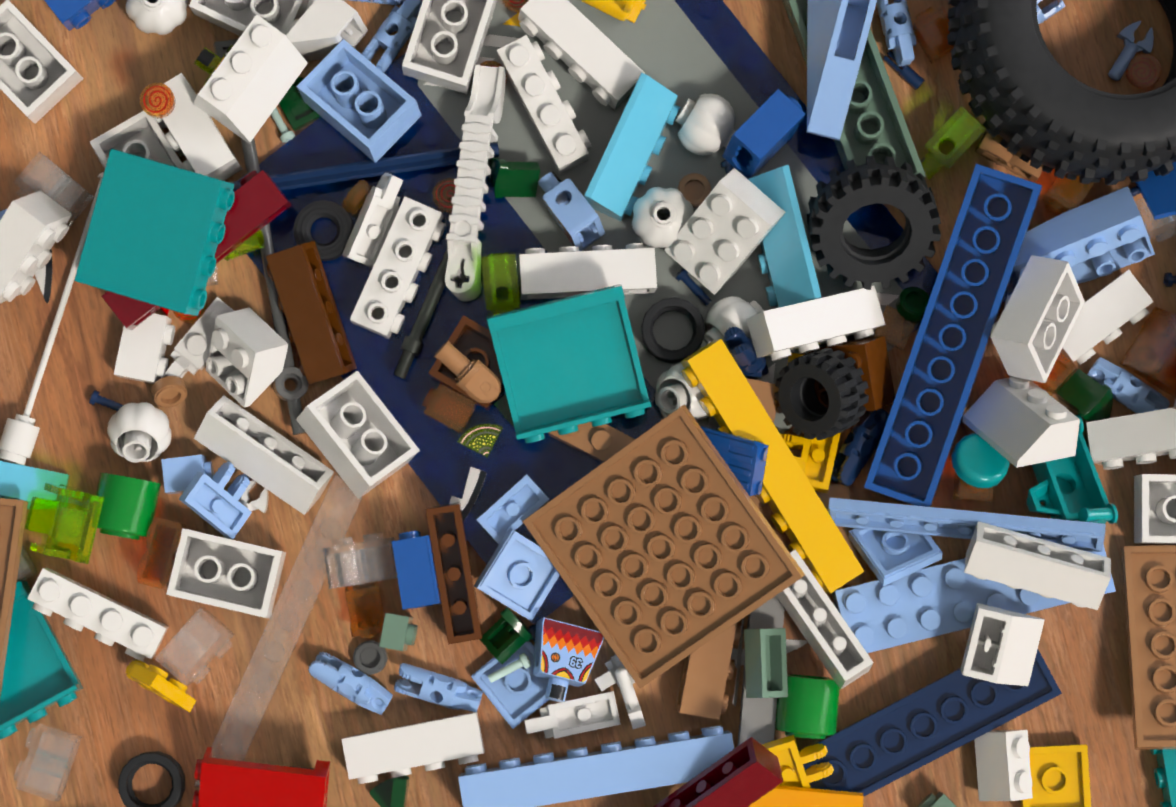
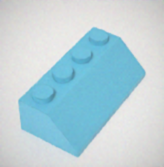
M641 73L584 195L593 209L619 221H622L625 214L631 216L634 203L638 199V197L634 196L638 184L645 186L652 171V167L648 166L652 154L659 156L667 138L662 136L667 123L670 125L674 124L681 108L676 105L678 95L644 73Z
M789 165L781 166L749 178L750 182L786 212L760 243L763 254L757 255L761 273H768L770 286L765 287L769 306L780 308L821 298Z

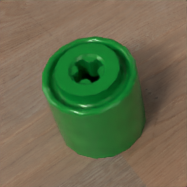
M100 472L90 526L99 528V533L140 540V536L150 537L161 484Z
M787 674L788 697L777 699L775 729L785 732L787 736L794 735V737L825 739L826 736L835 735L840 688L834 679L821 676Z

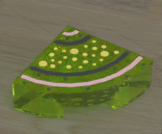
M495 424L476 425L468 429L459 438L457 443L488 458L503 427Z

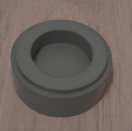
M365 641L359 644L354 651V664L364 674L372 675L379 673L387 664V651L385 648L379 647V642Z

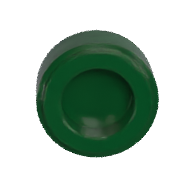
M907 287L896 300L897 311L903 318L909 321H921L930 297L921 288Z

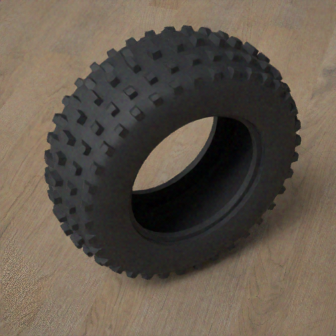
M949 0L948 5L954 7L948 9V31H950V34L947 35L948 45H955L950 51L952 57L951 64L953 70L961 71L959 74L960 79L958 80L962 95L970 94L972 100L968 104L976 118L983 115L986 121L982 125L993 138L998 134L1003 138L1000 144L1005 148L1009 147L1007 151L1013 155L1018 151L1021 152L1020 159L1026 163L1031 160L1030 166L1036 169L1042 164V171L1051 173L1055 169V177L1075 180L1079 176V183L1090 184V182L1099 183L1101 178H1104L1105 185H1116L1119 181H1124L1127 176H1129L1131 183L1145 181L1150 171H1153L1156 176H1165L1174 170L1172 163L1176 161V0H1158L1167 15L1173 37V58L1168 77L1160 88L1145 93L1129 95L1112 94L1089 87L1071 76L1060 66L1048 50L1040 32L1037 19V0Z

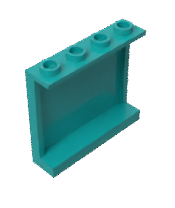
M110 149L74 281L183 314L198 316L199 311L203 309L207 300V291L205 289L208 278L212 276L216 268L215 253L218 244L222 242L225 235L226 227L224 221L227 211L231 209L234 203L235 193L233 188L235 184Z
M621 284L487 317L517 440L524 438L525 443H533L545 439L544 433L558 430L559 435L569 434L578 431L579 424L591 422L592 427L611 423L612 416L625 414V418H633L645 414L644 408L652 407Z
M19 581L16 584L0 697V740L17 732L18 730L15 725L27 719L29 724L48 715L46 708L55 703H58L59 707H63L78 698L76 692L83 689L45 614L32 608L34 602L27 599L32 590L27 581Z

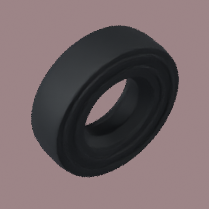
M319 200L308 204L299 212L294 222L293 234L297 245L314 241L311 236L313 223L320 218L331 219L337 227L335 238L325 244L315 241L321 261H331L342 256L354 224L349 213L341 205L328 200Z

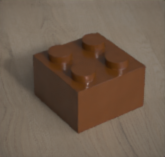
M463 315L449 341L470 361L472 359L481 360L499 378L502 389L504 385L490 330ZM438 359L428 373L431 378L489 411L494 401L479 403L472 399L455 384L457 381L455 380L456 375Z

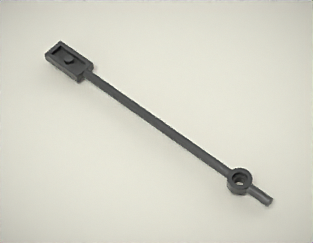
M238 39L214 42L213 46L217 65ZM241 138L247 174L254 170L259 173L260 167L255 139L253 138L249 144ZM268 223L257 233L274 330L288 343L283 371L274 380L273 388L280 399L287 401L293 435L306 433L296 419L302 412L300 398L307 392L309 384L306 376L302 374L299 368L294 366L286 316L278 305L279 295L274 281L271 280L267 272L268 262L266 256L275 253L270 224ZM285 380H293L296 384L295 390H287L284 386Z

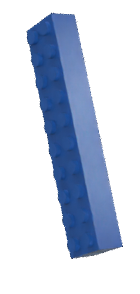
M979 164L975 165L864 488L915 506L931 507L988 345L992 326L996 322L1041 193L1042 185Z

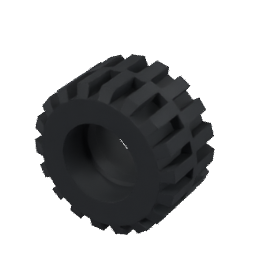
M824 348L790 361L788 366L782 368L780 371L782 377L776 379L775 383L779 391L775 392L774 396L775 400H779L780 406L777 407L779 414H784V423L787 426L792 425L794 433L797 435L804 433V438L810 440L814 438L823 440L850 428L860 421L859 417L863 416L866 411L863 405L868 403L869 395L865 394L864 391L868 388L867 381L862 380L861 375L864 373L861 367L855 368L854 364L856 361L852 357L845 359L844 352L840 350L833 352L832 348ZM815 380L823 385L828 394V408L821 404L816 396L814 389Z

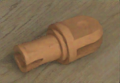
M449 340L436 352L434 357L456 375L455 380L457 381L455 384L472 399L479 403H490L498 398L501 392L500 380L481 360L472 359L470 361Z

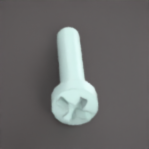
M275 108L271 116L282 134L280 139L282 143L289 142L295 137L293 131L288 130L277 108Z
M525 653L520 654V659L489 674L490 682L492 683L523 666L526 669L531 667L529 657Z

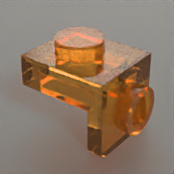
M379 582L345 586V596L351 622V636L371 638L382 633L385 613Z

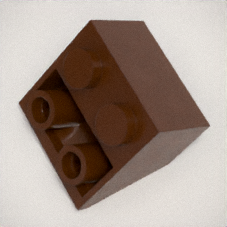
M885 335L870 336L859 340L851 338L847 339V342L831 347H827V343L819 345L820 350L832 348L833 352L837 350L844 352L845 359L852 357L856 361L854 364L856 369L861 367L864 373L861 375L863 381H867L868 388L864 390L865 394L869 395L868 403L863 405L866 411L878 410L894 402L895 394ZM815 380L814 389L816 396L821 404L828 408V394L823 385Z

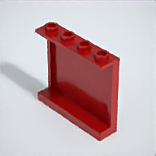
M207 747L203 759H197L194 778L195 780H200V789L194 792L192 807H327L330 761L317 760L314 770L212 758V747Z

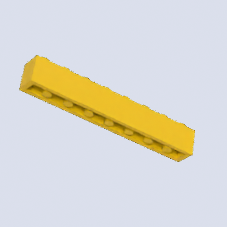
M713 340L682 360L681 364L684 367L681 371L682 376L691 388L697 386L704 397L699 400L700 405L709 417L714 416L720 426L717 429L718 431L769 445L761 494L756 496L761 503L769 505L774 513L770 516L773 524L779 532L783 533L785 531L791 541L788 545L790 551L792 552L796 549L825 593L831 594L863 573L864 570L723 340Z

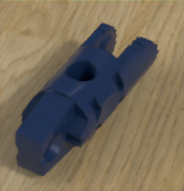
M729 327L724 333V340L743 375L748 379L756 380L768 374L769 370L765 356L757 358L752 338L747 337L741 328Z
M880 408L874 411H865L864 415L859 418L860 421L853 426L838 451L831 481L840 482V484L847 487L853 484L878 445L889 413Z

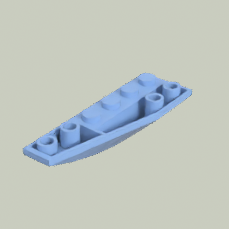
M807 0V133L840 141L877 0Z
M1128 186L1064 212L1029 230L1024 238L1003 302L1006 301L1008 295L1012 294L1018 282L1019 273L1026 266L1031 255L1069 262L1077 284L1091 281L1101 276H1107L1116 270L1141 262L1145 258L1155 255L1141 214Z

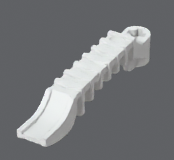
M475 64L471 96L464 111L465 123L462 124L461 128L463 131L462 142L459 143L461 151L460 158L456 164L458 173L457 178L454 179L456 187L454 197L451 200L453 209L452 215H449L450 230L446 236L448 261L445 284L457 299L464 302L476 299L482 290V243L477 236L478 231L483 230L484 227L480 220L481 212L486 211V205L482 200L483 194L488 193L489 189L485 183L486 176L491 174V169L487 163L488 159L494 158V151L490 147V143L498 141V135L492 127L493 123L498 124L500 122L504 105L506 69L501 66L489 67ZM465 278H468L469 282L464 283ZM458 283H463L462 288L458 286Z

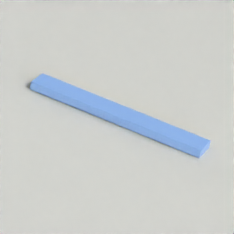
M831 497L828 507L829 515L836 526L971 539L979 521L1079 550L1097 552L1102 551L1106 524Z

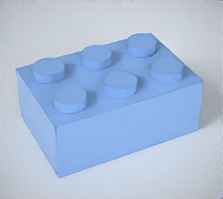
M344 39L297 85L303 101L375 163L422 116L416 100Z

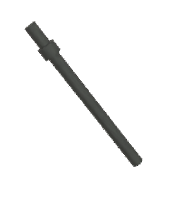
M448 246L409 337L405 336L400 349L403 352L393 373L394 376L401 379H406L415 356L420 355L424 345L421 341L446 285L445 274L448 261Z

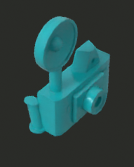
M1075 415L1080 419L1076 454L1072 457L1032 465L1038 485L1028 490L1026 503L1029 512L1047 514L1051 516V519L1103 524L1108 521L1110 524H1115L1118 520L1117 508L1114 504H1109L1082 434L1084 431L1083 419L1081 416ZM976 433L964 436L954 447L951 456L952 465L958 477L976 488H990L998 485L1006 476L1010 462Z

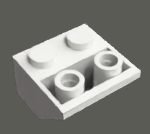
M309 0L306 12L300 19H295L289 24L285 35L306 61L324 59L343 39L355 48L368 32V29L358 12L343 0Z
M250 307L217 315L206 362V371L244 408L248 407L283 371L288 343Z
M977 603L961 665L962 675L998 684L1028 686L1045 620Z

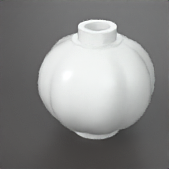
M127 0L126 13L142 32L167 35L185 21L189 0Z
M701 94L696 102L688 98L675 122L681 125L678 130V137L682 145L696 155H712L722 147L726 148L732 135L736 132L734 130V110L726 99L717 94Z
M653 187L647 190L646 194L638 198L634 203L632 228L635 234L640 236L648 247L665 249L675 243L677 233L693 215L694 208L691 202L686 200L678 189ZM657 213H668L670 216L667 220H660L657 217Z
M731 296L717 301L710 308L705 319V328L708 331L704 335L705 340L709 344L713 340L722 339L728 349V345L724 340V333L729 327L741 328L747 337L751 338L746 319L764 310L756 301L753 300L749 303L739 297Z
M681 363L671 366L657 380L656 405L659 407L662 416L666 418L685 404L697 423H700L702 419L709 417L699 402L704 396L697 386L691 388L687 384L681 373L684 369Z
M147 402L123 405L119 408L118 412L112 415L107 427V434L110 438L109 443L113 451L130 462L153 461L171 443L172 434L167 415Z

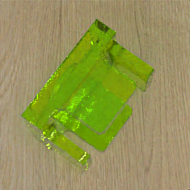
M45 483L44 490L58 495L55 500L39 497L32 498L25 528L29 531L45 533L48 537L46 545L31 543L30 550L47 556L88 564L104 497L72 486Z

